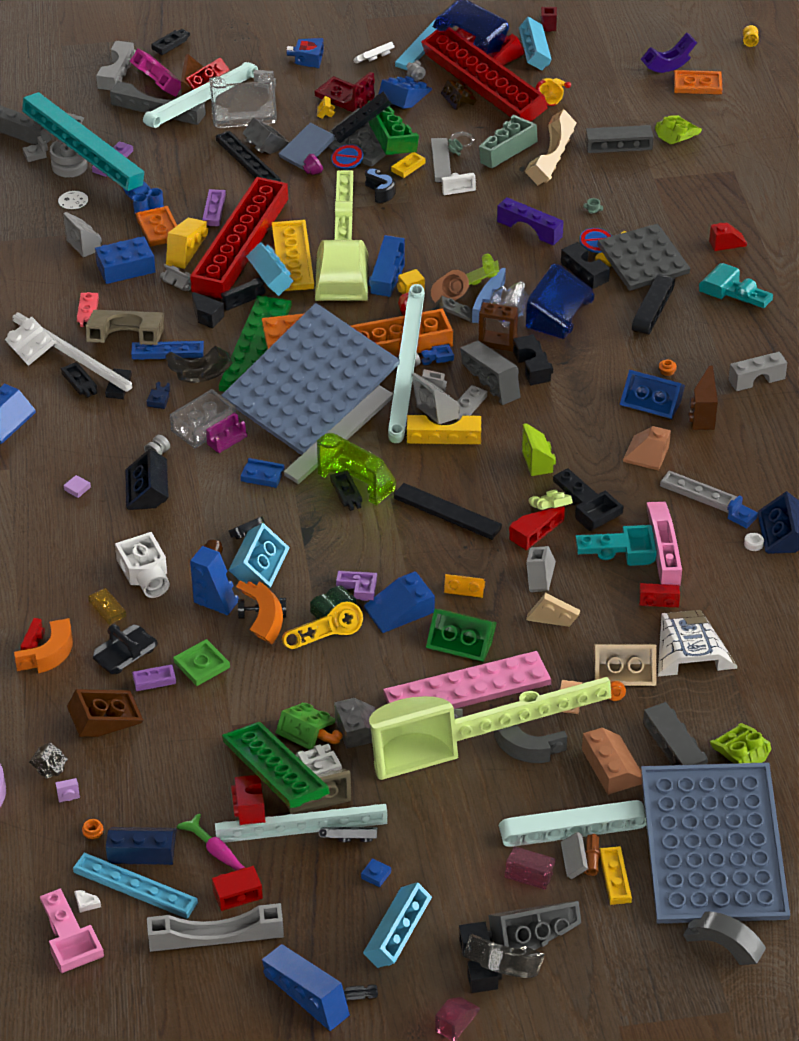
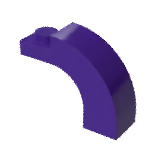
M686 32L680 41L669 51L658 52L650 47L641 60L647 68L655 72L665 73L673 71L690 60L689 53L697 42Z

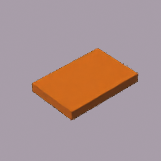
M674 70V93L722 94L721 71Z
M168 206L135 213L149 247L167 243L168 232L177 226Z

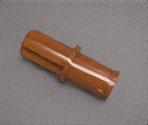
M596 834L587 836L585 851L588 870L585 871V874L589 876H595L599 873L598 860L601 857L599 837Z

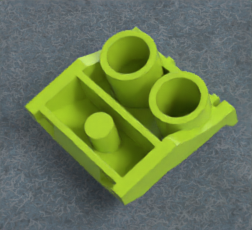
M679 115L664 117L655 126L658 137L669 144L687 140L702 131V128L693 125Z
M743 723L738 724L736 728L719 738L710 741V745L714 750L720 752L735 764L762 763L771 751L770 742L763 738L760 732Z

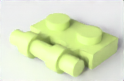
M557 490L548 491L541 498L537 496L529 498L530 505L541 510L573 503L570 495L564 494V492H557Z

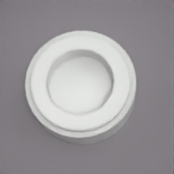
M749 533L745 536L744 546L748 550L759 551L763 548L764 538L762 535Z

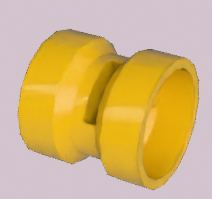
M753 25L746 26L743 29V42L746 46L753 47L759 42L758 29Z

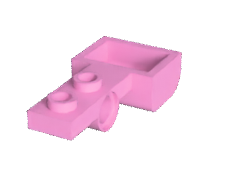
M61 889L40 896L55 936H58V938L50 940L49 945L60 973L104 957L103 948L92 926L89 925L80 929Z

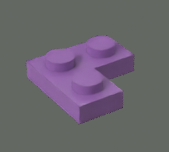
M338 571L336 588L354 589V599L362 601L374 600L377 573Z

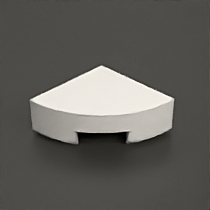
M83 890L74 891L80 913L101 907V902L96 895L85 893Z

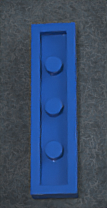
M204 341L158 342V345L132 342L131 355L132 359L140 360L204 358Z

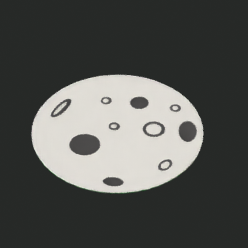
M80 191L66 192L58 199L59 205L66 209H78L85 206L88 202V196Z

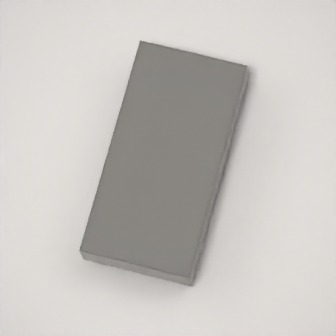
M576 832L561 841L566 874L570 879L588 870L582 834Z

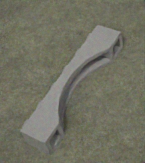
M281 903L259 905L242 915L218 921H189L171 915L147 917L150 952L284 937Z

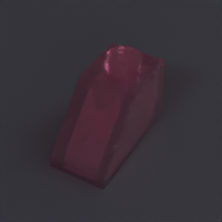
M462 997L448 999L435 1015V1031L452 1041H456L479 1012L480 1007Z

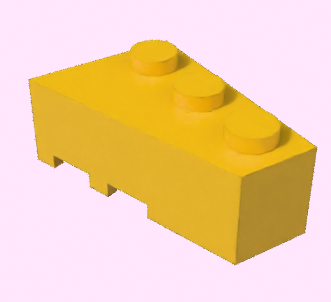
M188 217L168 232L166 265L182 269L186 268L207 237V221Z

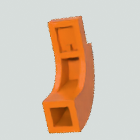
M240 580L236 588L244 595L258 601L259 613L250 631L258 638L273 645L279 635L283 622V611L280 601L260 581L255 585L250 581L245 583Z
M70 619L50 621L51 637L42 646L15 651L17 671L37 668L38 673H42L60 665L68 657L73 646Z

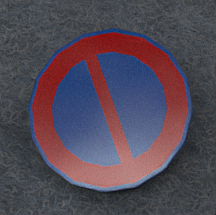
M344 145L333 152L331 160L336 168L351 169L361 163L364 154L362 149L356 145Z
M600 228L586 229L580 235V244L588 251L602 253L597 245L598 240L611 237L612 235Z

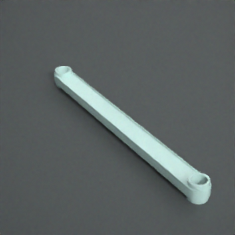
M244 62L241 66L151 112H146L143 122L147 126L157 128L160 124L249 78H254V70H258V67L252 63Z
M419 284L412 285L408 292L399 354L400 364L397 367L388 428V437L392 443L402 442L405 436L413 380L412 374L414 373L425 294L423 286Z

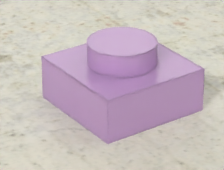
M77 778L55 782L59 802L80 798Z

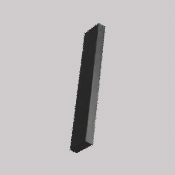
M226 131L215 136L216 141L255 178L261 177L281 182V179L233 133Z
M403 483L394 493V499L488 539L493 540L502 529V524L406 483Z

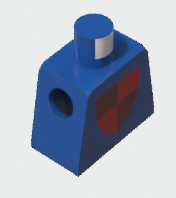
M323 38L298 39L296 47L287 46V56H295V63L297 65L320 68L324 52Z

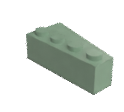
M512 115L510 117L511 120L509 122L506 121L502 129H497L494 136L488 137L479 146L480 163L494 168L538 142L537 124Z

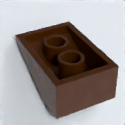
M713 366L707 368L694 389L693 397H690V408H692V411L688 413V420L692 422L693 430H715L718 400Z
M76 689L67 705L80 737H99L143 722V718L130 690Z

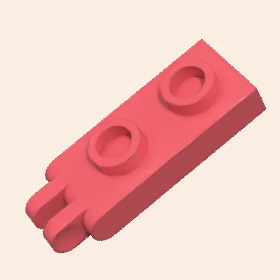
M81 293L77 314V322H80V327H84V323L88 322L93 310H97L98 293Z

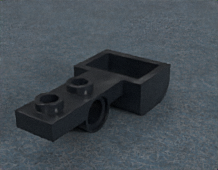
M569 468L553 476V482L565 491V494L572 497L573 503L571 505L579 504L575 509V518L587 530L593 531L623 514L624 506L606 490L597 494Z

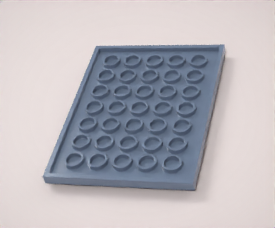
M315 303L222 394V400L302 455L365 399L400 364V359Z
M770 764L641 766L656 923H690L694 919H701L704 912L709 911L728 915L738 921L789 920L790 909Z

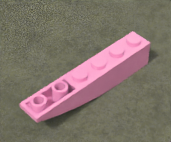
M647 502L649 523L652 525L657 550L656 562L660 584L680 586L682 566L669 509L666 502Z

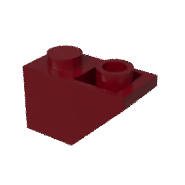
M541 7V24L544 31H556L557 7Z

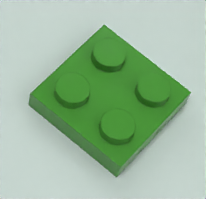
M207 639L173 657L174 663L196 686L230 668V662Z

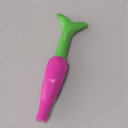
M200 814L195 815L191 821L182 822L177 825V829L194 832L206 843V849L211 855L235 871L245 868L220 838L211 837L199 826Z

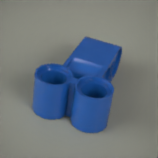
M144 181L143 186L130 191L124 189L127 196L133 201L134 213L164 207L162 190L159 188L151 189Z

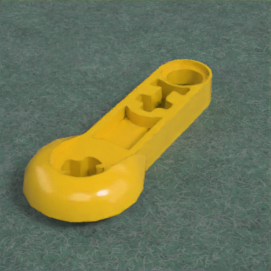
M341 602L327 616L285 632L282 636V643L287 648L295 649L332 634H354L362 626V611L355 603ZM345 613H347V615H351L348 624H346L347 622L342 621V619L345 618ZM308 628L315 630V632L312 633L313 637H310L308 635L303 636L302 638L304 641L301 640V636L298 633V631H300L301 634L307 633ZM290 634H294L297 637L294 645H289L286 641Z

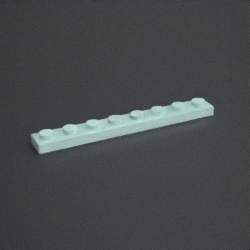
M374 804L274 817L268 816L265 817V823L240 825L239 820L215 823L216 837L225 843L319 832L322 827L387 824L386 804Z

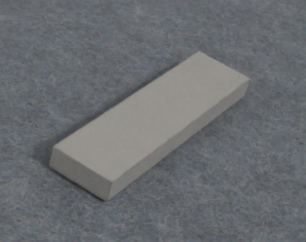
M431 138L435 182H442L443 177L451 175L447 138Z
M668 471L660 482V486L725 512L729 511L727 507L730 501L737 498V496L672 471Z

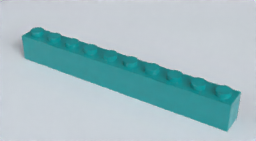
M38 92L23 97L22 112L125 190L130 191L143 186L145 171Z

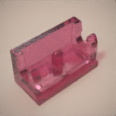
M514 846L506 862L505 877L546 890L553 875L552 868L555 864V858Z

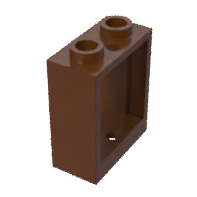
M483 302L479 312V341L489 348L513 352V338H517L518 308ZM486 318L509 321V334L486 330Z

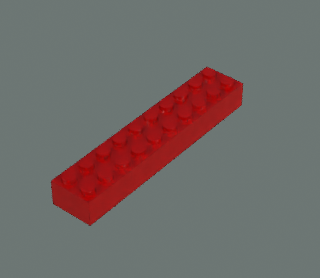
M443 24L421 41L426 56L509 117L516 115L531 122L548 109L545 96L448 25Z
M261 177L255 178L190 275L191 292L222 299L221 293L231 289L249 261L246 256L262 241L272 226V222L275 221L288 201V183Z

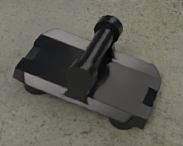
M112 624L107 630L110 636L109 640L95 648L93 659L111 675L119 674L124 667L144 654L153 652L158 642L153 636L146 633L141 626L131 625L120 631L118 625Z

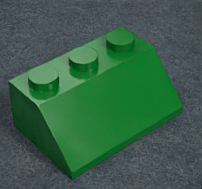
M434 609L426 648L484 662L493 641L497 622L443 609Z

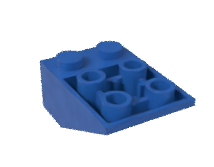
M389 77V79L382 80L378 95L384 91L392 104L401 108H412L432 91V88L428 87L427 83L415 82L412 77H397V79Z

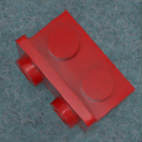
M640 583L639 606L679 608V585Z

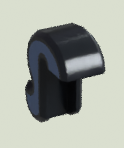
M370 168L365 171V186L375 190V202L385 203L391 200L396 194L395 179L391 175L381 174V171L376 168Z

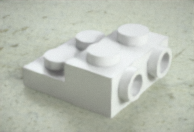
M33 317L24 319L21 322V326L16 330L10 331L5 339L28 366L55 344V341Z

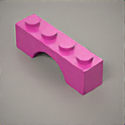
M140 49L136 50L130 62L156 81L155 84L162 90L176 97L181 90V80L150 54Z

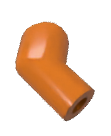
M320 729L317 738L331 744H338L343 738V734L338 730H334L331 734L324 729Z

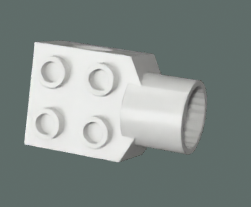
M152 532L115 543L117 561L130 585H140L144 594L149 598L159 597L168 590L170 583L166 577V557Z

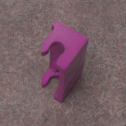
M233 413L207 428V445L217 453H221L247 437L245 422L241 421L239 424L238 415Z

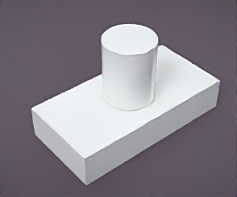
M453 173L449 177L442 178L443 195L476 190L474 173L462 175Z

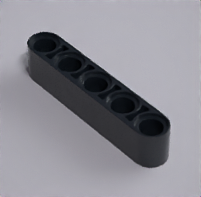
M657 274L634 317L632 331L650 335L674 289V277Z

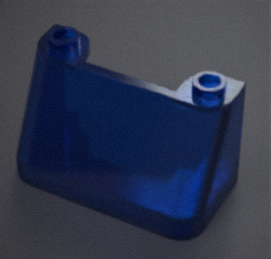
M455 0L435 19L432 26L439 31H446L449 27L458 26L476 36L474 45L486 54L500 51L509 29V24L505 19L469 0Z
M553 263L528 298L526 327L565 339L568 333H571L573 330L572 318L582 303L588 305L593 302L595 297L593 289L563 266Z

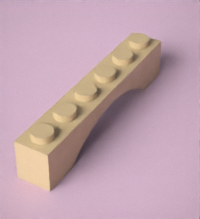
M564 109L552 116L548 124L550 133L548 153L540 155L529 162L525 173L537 185L543 182L547 183L552 178L551 174L556 169V164L560 161V156L565 151L566 144L570 141V135L574 132L576 122Z

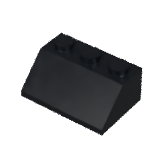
M148 449L125 469L126 508L128 510L157 508L169 498L167 459L152 449Z

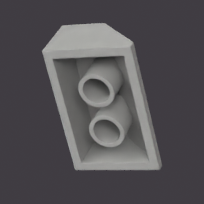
M412 374L417 408L438 424L459 418L458 411H460V407L456 400L418 374Z

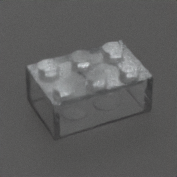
M211 389L169 414L171 431L195 449L207 442L206 429L229 415L236 413V406Z

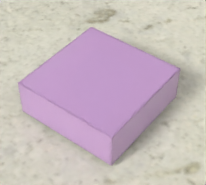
M77 475L64 485V490L77 498L91 488L90 482Z

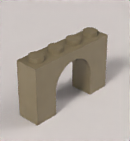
M93 310L86 324L87 342L104 343L107 336L112 332L132 330L139 332L140 344L158 345L164 330V313Z

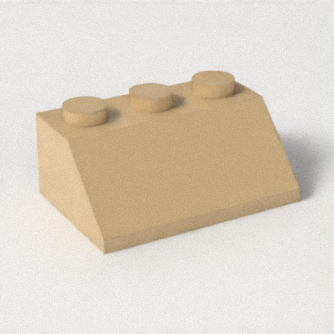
M594 644V679L608 677L610 682L620 681L624 686H656V644Z

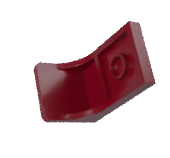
M369 72L355 84L333 76L315 90V97L323 99L327 96L331 98L332 104L354 112L358 108L361 109L368 101L374 99V73Z

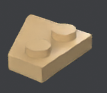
M545 593L527 614L526 620L570 627L579 616L580 610Z

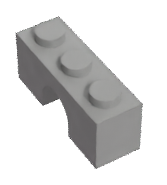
M775 352L730 364L729 382L736 391L752 388L755 378L761 374L764 375L769 383L783 380L786 377L787 361L780 352Z

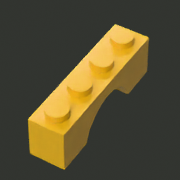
M407 415V443L481 444V416H462L454 424L438 425L431 422L426 415Z

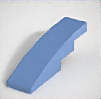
M501 268L500 272L492 277L482 288L472 309V323H479V312L483 302H500L505 284L506 268Z

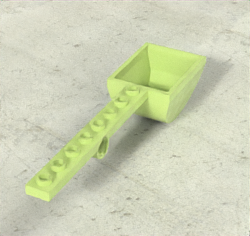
M353 170L337 171L335 240H322L317 251L315 301H368V251L362 240H352Z
M604 677L543 695H539L534 691H526L520 694L518 702L457 719L454 718V707L452 704L438 697H411L388 703L375 710L369 718L376 775L378 779L383 780L458 758L457 741L611 698L610 680L608 677Z

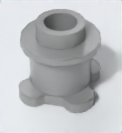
M419 60L413 63L409 62L406 65V74L414 78V81L423 79L426 74L425 69L420 66L421 62Z

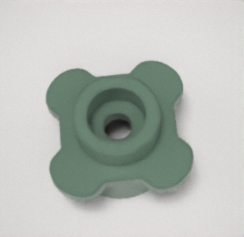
M449 139V150L453 154L456 153L460 156V151L463 149L462 144L457 139Z
M590 198L587 200V203H584V208H587L589 213L593 214L603 210L599 199Z

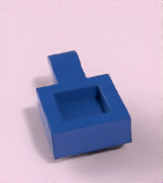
M449 344L432 346L431 350L421 351L423 356L421 362L423 365H428L433 360L436 363L454 361V354Z

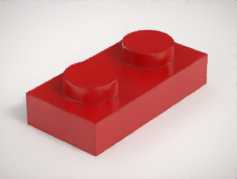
M33 618L20 646L21 650L37 648L40 639L44 638L45 628L42 627L41 619Z

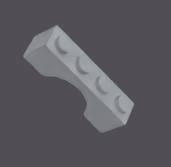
M115 41L111 48L112 62L114 64L100 68L96 75L98 89L111 90L118 81L122 82L123 77L126 76L127 69L131 67L130 60L136 52L134 43Z

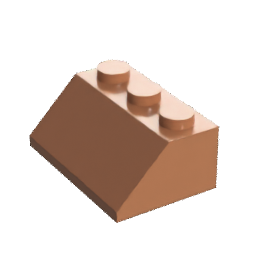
M604 728L583 733L582 751L608 795L642 784L641 770L620 735Z

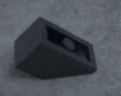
M195 292L192 293L193 309L198 323L214 328L224 317L223 303Z

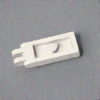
M389 42L358 55L353 61L356 64L365 60L371 62L377 59V56L380 54L382 57L390 54V50L394 48L392 42Z

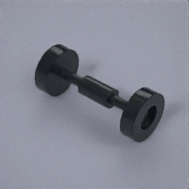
M280 598L283 618H286V598ZM238 599L239 619H245V611L255 610V612H259V604L245 607L244 599Z

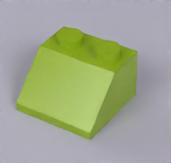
M527 423L523 424L522 453L531 476L553 473L556 457L555 454L551 453L550 442L546 441L543 433Z

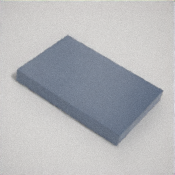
M310 122L279 153V157L304 170L302 167L304 165L303 161L308 154H314L318 157L335 140V135Z

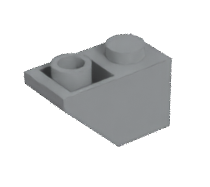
M549 546L531 547L526 562L529 591H549L556 561Z

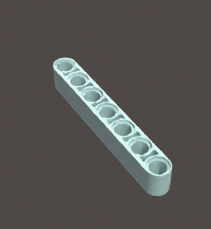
M639 800L507 818L499 823V829L503 844L507 847L564 840L576 832L585 837L592 834L599 835L640 829L646 826V817L643 803Z

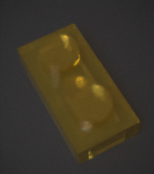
M106 588L89 595V602L109 625L126 617L124 608Z

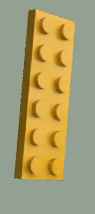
M306 221L272 222L275 254L278 255L286 268L291 272L290 277L293 280L290 287L284 291L314 289Z

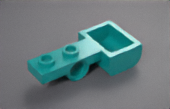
M724 263L718 264L699 284V292L719 299L728 295L761 308H765L773 300V294L758 289L755 281L746 278L742 283L739 282V269Z
M652 525L623 526L622 533L576 535L578 555L598 554L600 559L609 560L615 556V553L625 552L627 565L629 566L649 565L656 560L657 550Z

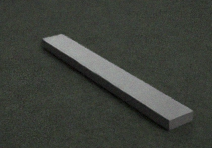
M379 385L339 423L284 471V476L297 484L302 482L393 399V393Z

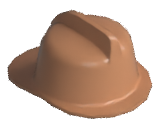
M452 270L433 284L431 288L432 300L436 303L441 296L451 298L454 301L462 297L469 287L467 275L460 270Z

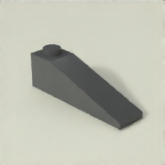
M579 901L488 915L493 941L504 961L525 958L539 947L547 945L552 939L565 934L581 924Z

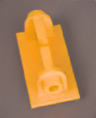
M445 574L444 593L483 598V591L485 589L484 579Z

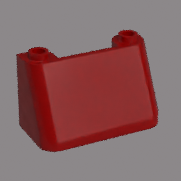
M476 10L456 30L457 33L502 65H506L525 54L524 48L517 36L514 34L507 36L493 27L489 20L484 21L483 14L479 10Z

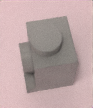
M424 369L422 377L445 391L447 381L444 380L445 374Z

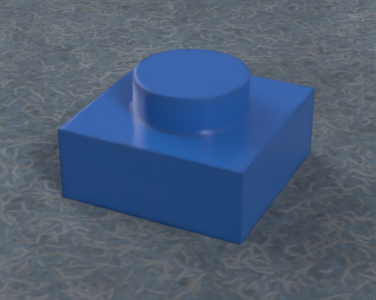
M372 858L362 871L361 879L381 887L390 875L391 867Z

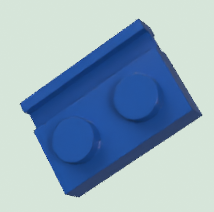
M248 458V463L245 465L240 476L241 482L277 488L282 472L285 470L284 464Z

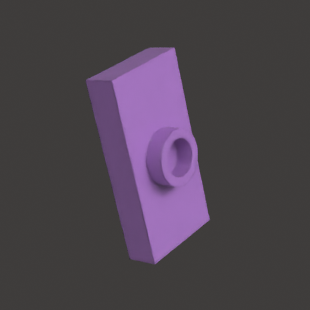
M172 665L132 672L136 691L176 684Z

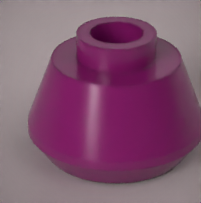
M308 154L303 161L304 165L302 167L304 171L311 175L322 173L323 166L314 154Z

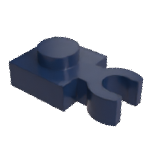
M160 382L156 383V390L151 389L148 396L147 407L165 409L169 400V383L165 387H161Z

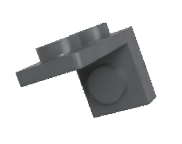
M441 296L431 309L432 311L443 308L446 315L449 312L470 322L472 320V309L469 306L462 305L444 296Z

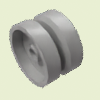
M58 139L50 146L51 166L56 175L75 177L86 171L88 167L87 160Z

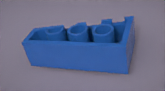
M281 944L262 959L265 976L278 985L329 1031L350 1016L342 983Z

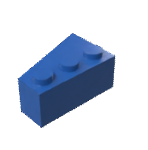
M202 546L190 560L194 603L229 615L238 603L239 597L233 593L232 587L234 585L232 581H228L226 576L228 571L220 552Z

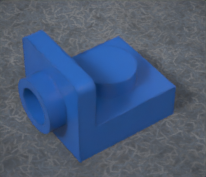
M739 495L728 504V519L748 528L757 519L758 512L742 505L743 497Z

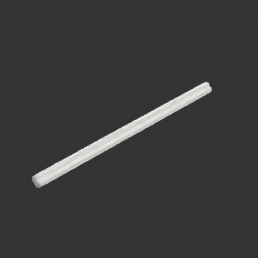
M18 312L13 315V321L20 326L24 319H29ZM43 328L55 341L53 345L55 348L122 390L128 392L132 389L130 381Z

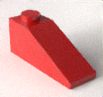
M561 506L531 513L513 521L509 527V540L527 551L564 521L565 507Z

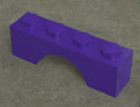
M507 197L497 206V222L512 227L517 222L527 223L536 231L539 240L553 246L563 237V220Z

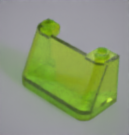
M327 433L317 440L318 474L327 477L328 473H339L348 470L350 475L369 484V502L376 506L395 490L396 479L381 458L334 433Z

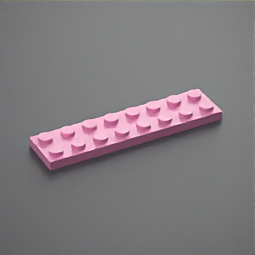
M534 651L385 688L384 696L387 703L411 697H438L449 701L454 709L551 685V678L538 652Z

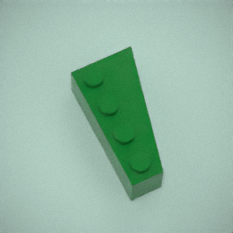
M390 106L368 122L386 155L417 152L419 135L411 131L412 128L409 125H405L402 122L403 119L400 116H396Z

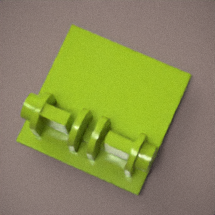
M484 254L482 256L483 267L466 274L469 285H476L486 277L492 278L500 272L498 260L494 261L490 254Z

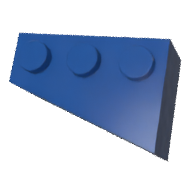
M384 236L373 274L369 277L368 286H371V294L391 297L398 282V275L402 273L405 266V238Z

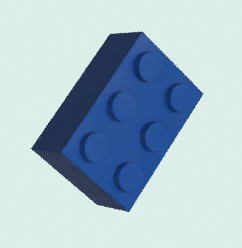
M144 236L95 248L96 264L106 284L156 272L154 255Z

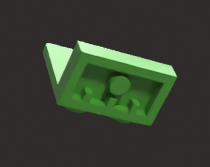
M301 703L281 712L276 734L311 750L315 746L319 730L334 724L336 719L325 711L314 709L311 704Z

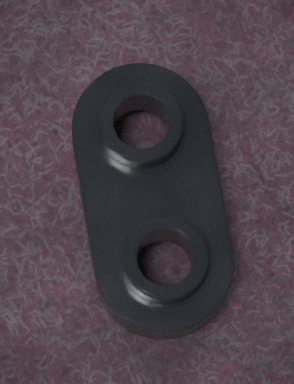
M263 516L230 529L228 532L231 538L240 539L246 536V531L261 523L265 524Z

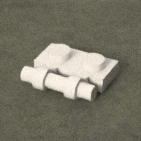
M319 744L314 746V749L296 752V756L316 775L342 769L340 761L334 751H331L329 744L323 746Z

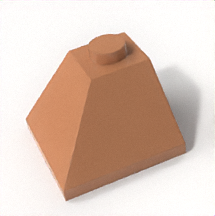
M652 426L634 435L623 458V462L659 471L669 449L671 430Z

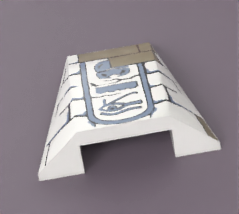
M701 610L662 613L658 676L678 675L680 663L710 660L715 661L717 671L737 669V664Z

